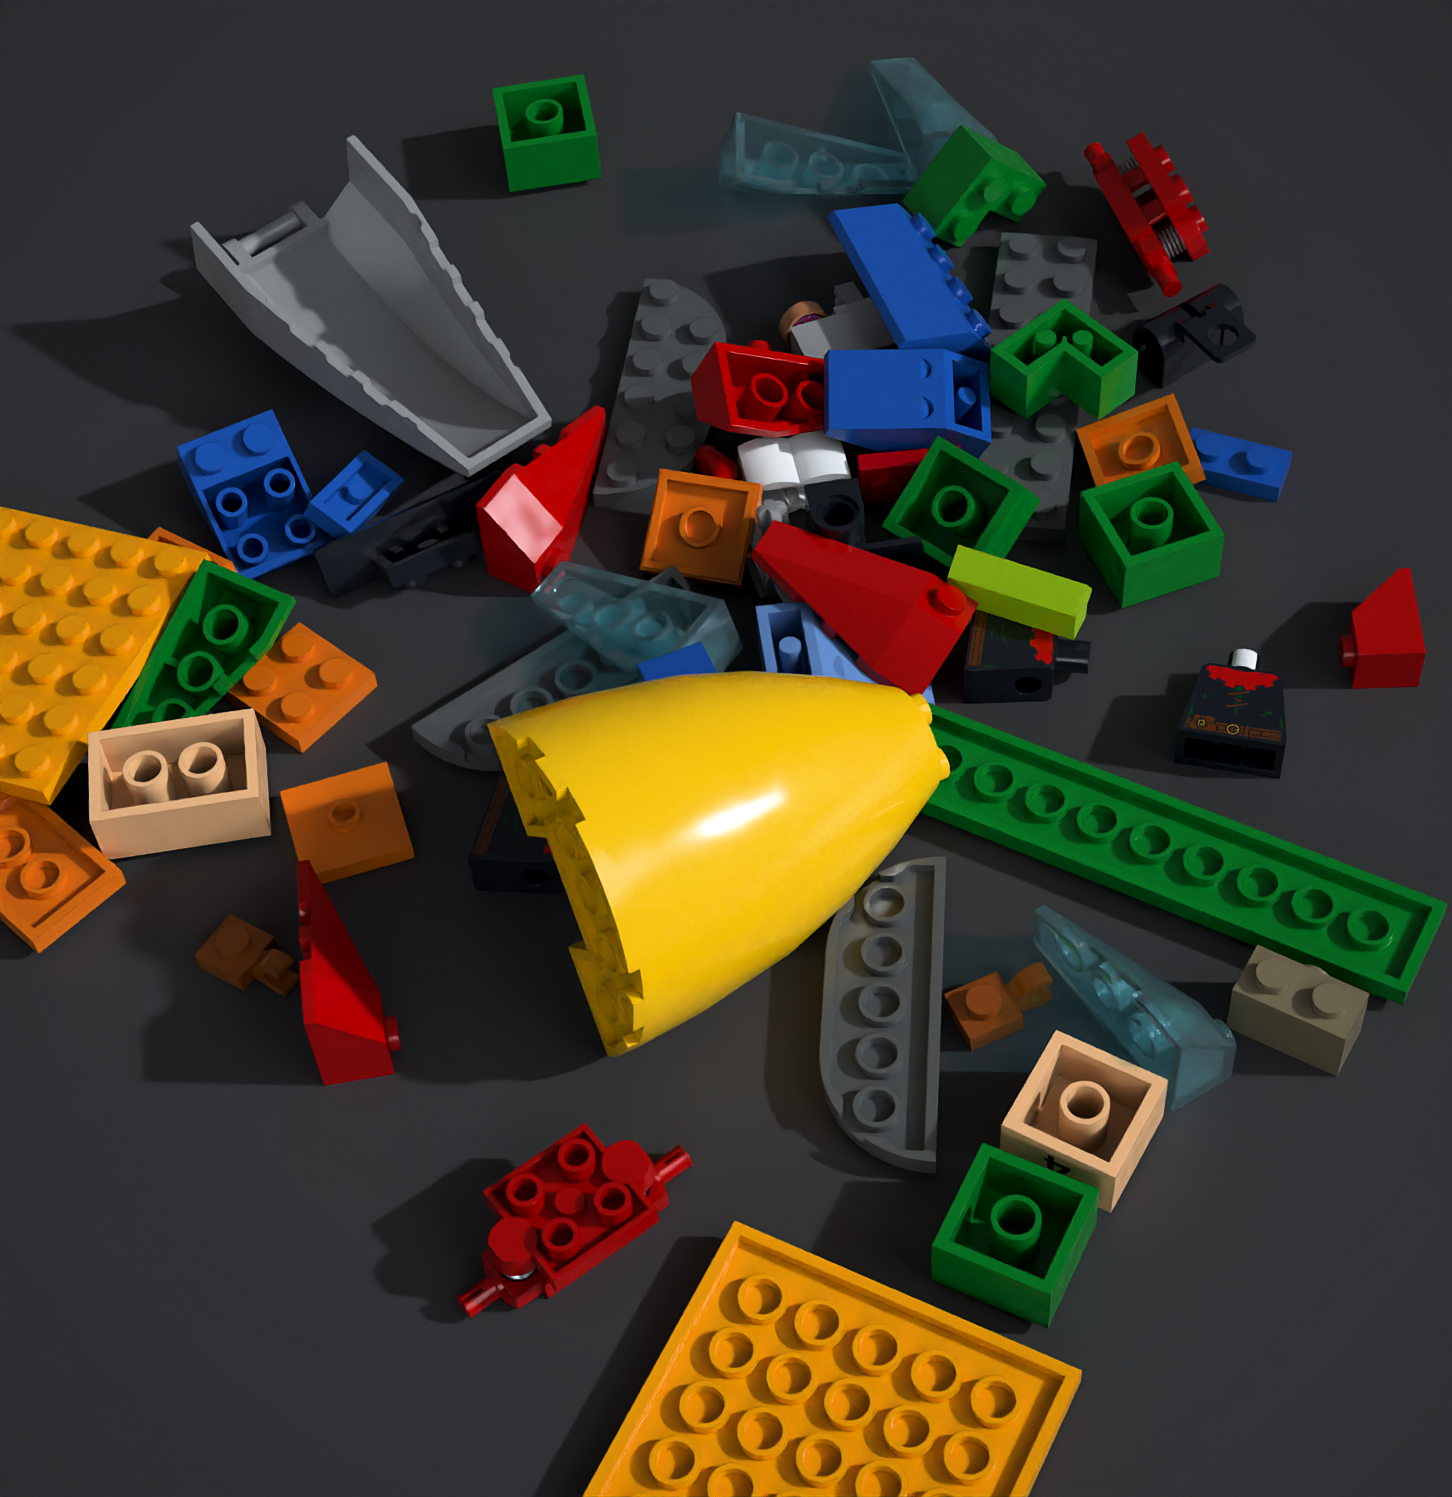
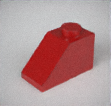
M1399 568L1351 613L1348 633L1339 636L1340 667H1349L1352 689L1419 686L1426 649L1410 568Z

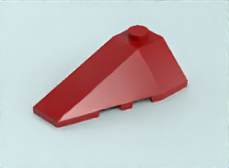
M715 341L690 378L697 420L722 430L769 438L824 430V359Z
M595 405L562 429L558 443L552 447L542 443L533 450V461L526 466L515 463L506 469L475 505L489 575L538 597H541L553 581H558L564 575L596 483L608 433L605 408Z
M773 520L750 555L793 601L807 602L824 620L820 628L832 640L840 636L859 655L855 664L869 678L880 685L897 687L909 696L915 693H920L921 695L924 693L962 635L979 604L966 596L957 587L948 584L932 573L777 520Z
M297 861L298 905L303 925L299 927V942L304 959L299 961L303 1020L323 1084L327 1086L393 1075L392 1051L402 1050L397 1015H386L381 994L310 861Z

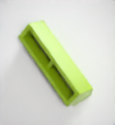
M962 545L957 546L947 576L948 584L957 587L966 596L979 603L976 608L977 610L1071 640L1075 639L1086 618L1087 604L1092 592V588L1087 584Z

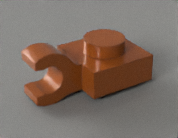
M232 914L224 920L195 954L201 969L242 991H245L251 982L256 979L273 991L286 996L300 980L299 975L288 970L293 964V959L279 950L274 936Z
M1042 962L1025 967L1007 984H1004L999 973L996 971L945 993V1007L972 1052L1024 1029V1016L1021 1012L1050 1002L1053 999V995L1048 986L1053 984V980Z

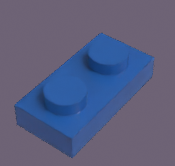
M1192 427L1190 437L1206 480L1199 483L1274 502L1278 501L1291 466L1292 451Z
M363 450L309 502L303 515L332 537L338 539L363 528L399 492L405 479Z

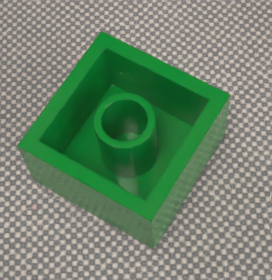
M584 74L492 88L498 132L510 192L602 178L597 133Z
M937 436L882 524V527L899 538L920 537L923 542L924 553L950 569L958 545L1005 559L1041 500L1023 485L944 438Z
M1178 461L1080 492L1077 534L1121 608L1219 577L1225 535Z
M982 1143L932 1244L931 1280L1048 1329L1096 1226L1100 1189Z

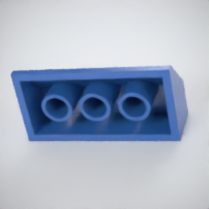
M898 203L834 210L827 216L899 349H945L985 363L990 361V353L993 347L987 336L992 333V330L977 310L969 308L968 303L973 300L972 295L956 276L952 278L949 271L954 268V264L938 244L933 245L931 239L936 236V233L920 213L912 217Z

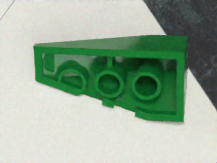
M203 559L111 729L205 715L272 648L296 603L294 597Z

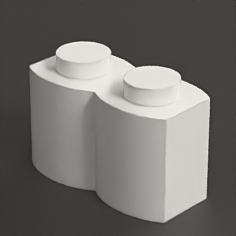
M824 430L796 434L788 439L782 437H759L737 447L738 466L741 470L742 481L761 484L764 488L761 503L763 500L770 498L773 501L782 500L787 506L788 514L800 508L806 509L804 485L851 479L841 440L825 436Z

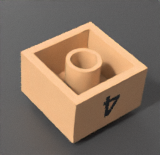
M1056 1030L1001 1124L1000 1149L1100 1189L1098 1207L1111 1213L1163 1118L1168 1080Z

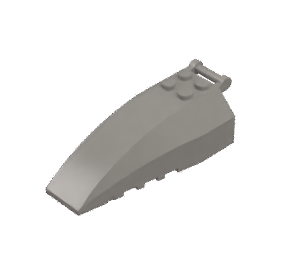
M355 135L346 139L350 181L325 217L319 219L308 205L300 200L287 208V214L239 241L232 238L220 246L198 221L190 225L197 270L255 336L341 401L439 464L470 477L551 427V417L520 368L514 366L510 360V352L501 338L497 339L485 320L484 311L477 301L472 300L465 289L460 273L454 264L450 265L439 247L438 238L412 197ZM298 230V232H296L295 234H293V235L289 236L288 238L282 240L281 242H279V243L273 245L272 247L266 249L265 251L259 253L258 255H256V256H254V257H251V255H253V254L257 253L258 251L264 249L265 247H267V246L273 244L274 242L280 240L281 238H283V237L289 235L290 233H292V232Z

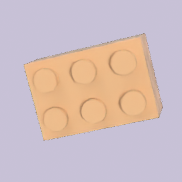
M254 708L88 733L89 823L102 854L109 860L271 835L266 747Z

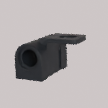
M1217 284L1137 326L1133 333L1132 347L1138 351L1137 366L1163 389L1176 382L1181 376L1211 360L1216 363H1224L1254 347L1256 335L1244 325V312L1236 294L1226 285Z
M857 478L804 485L807 531L882 557H887L896 552L908 553L911 558L905 564L923 570L924 546L920 537L914 536L866 544L864 536V504Z

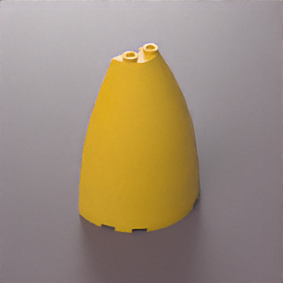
M761 671L685 674L570 697L487 724L527 836L547 838L581 931L583 940L568 946L607 1056L617 1057L632 1051L704 1012L788 956L851 899L897 845L934 793L939 782L950 775L948 759L944 752L937 747L929 726L932 722L931 709L926 699L920 693L909 696L903 690L893 686L821 675Z

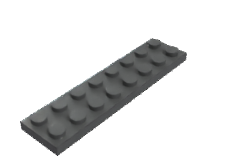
M1001 232L988 322L992 333L987 336V339L992 347L1004 341L1064 298L1090 316L1098 247L1097 238ZM988 361L987 363H988L989 389H990V361ZM989 393L992 443L978 459L1023 485L1041 500L1017 540L1064 544L1079 406L1061 394L1025 420Z

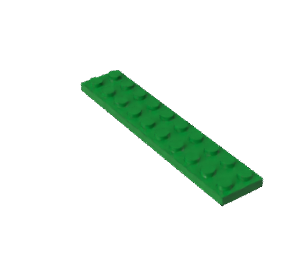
M928 703L932 713V722L929 726L937 747L944 752L948 759L950 775L939 782L938 787L920 813L1255 947L1259 945L1298 963L1315 965L1333 978L1398 1004H1404L1444 918L1448 903Z

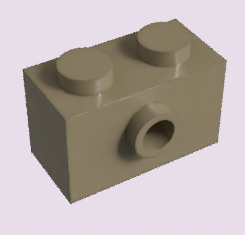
M1257 945L1232 989L1226 1027L1337 1077L1361 1031L1370 993L1329 976L1324 970L1315 965L1298 963Z

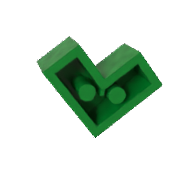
M960 125L902 202L913 215L920 213L927 220L936 233L935 237L961 248L965 241L976 231L979 223L990 210L1018 223L1024 214L1033 207L1036 199L1046 188L1047 184L1017 152Z
M1064 298L991 349L989 393L1025 420L1063 394L1099 421L1135 395L1138 351Z

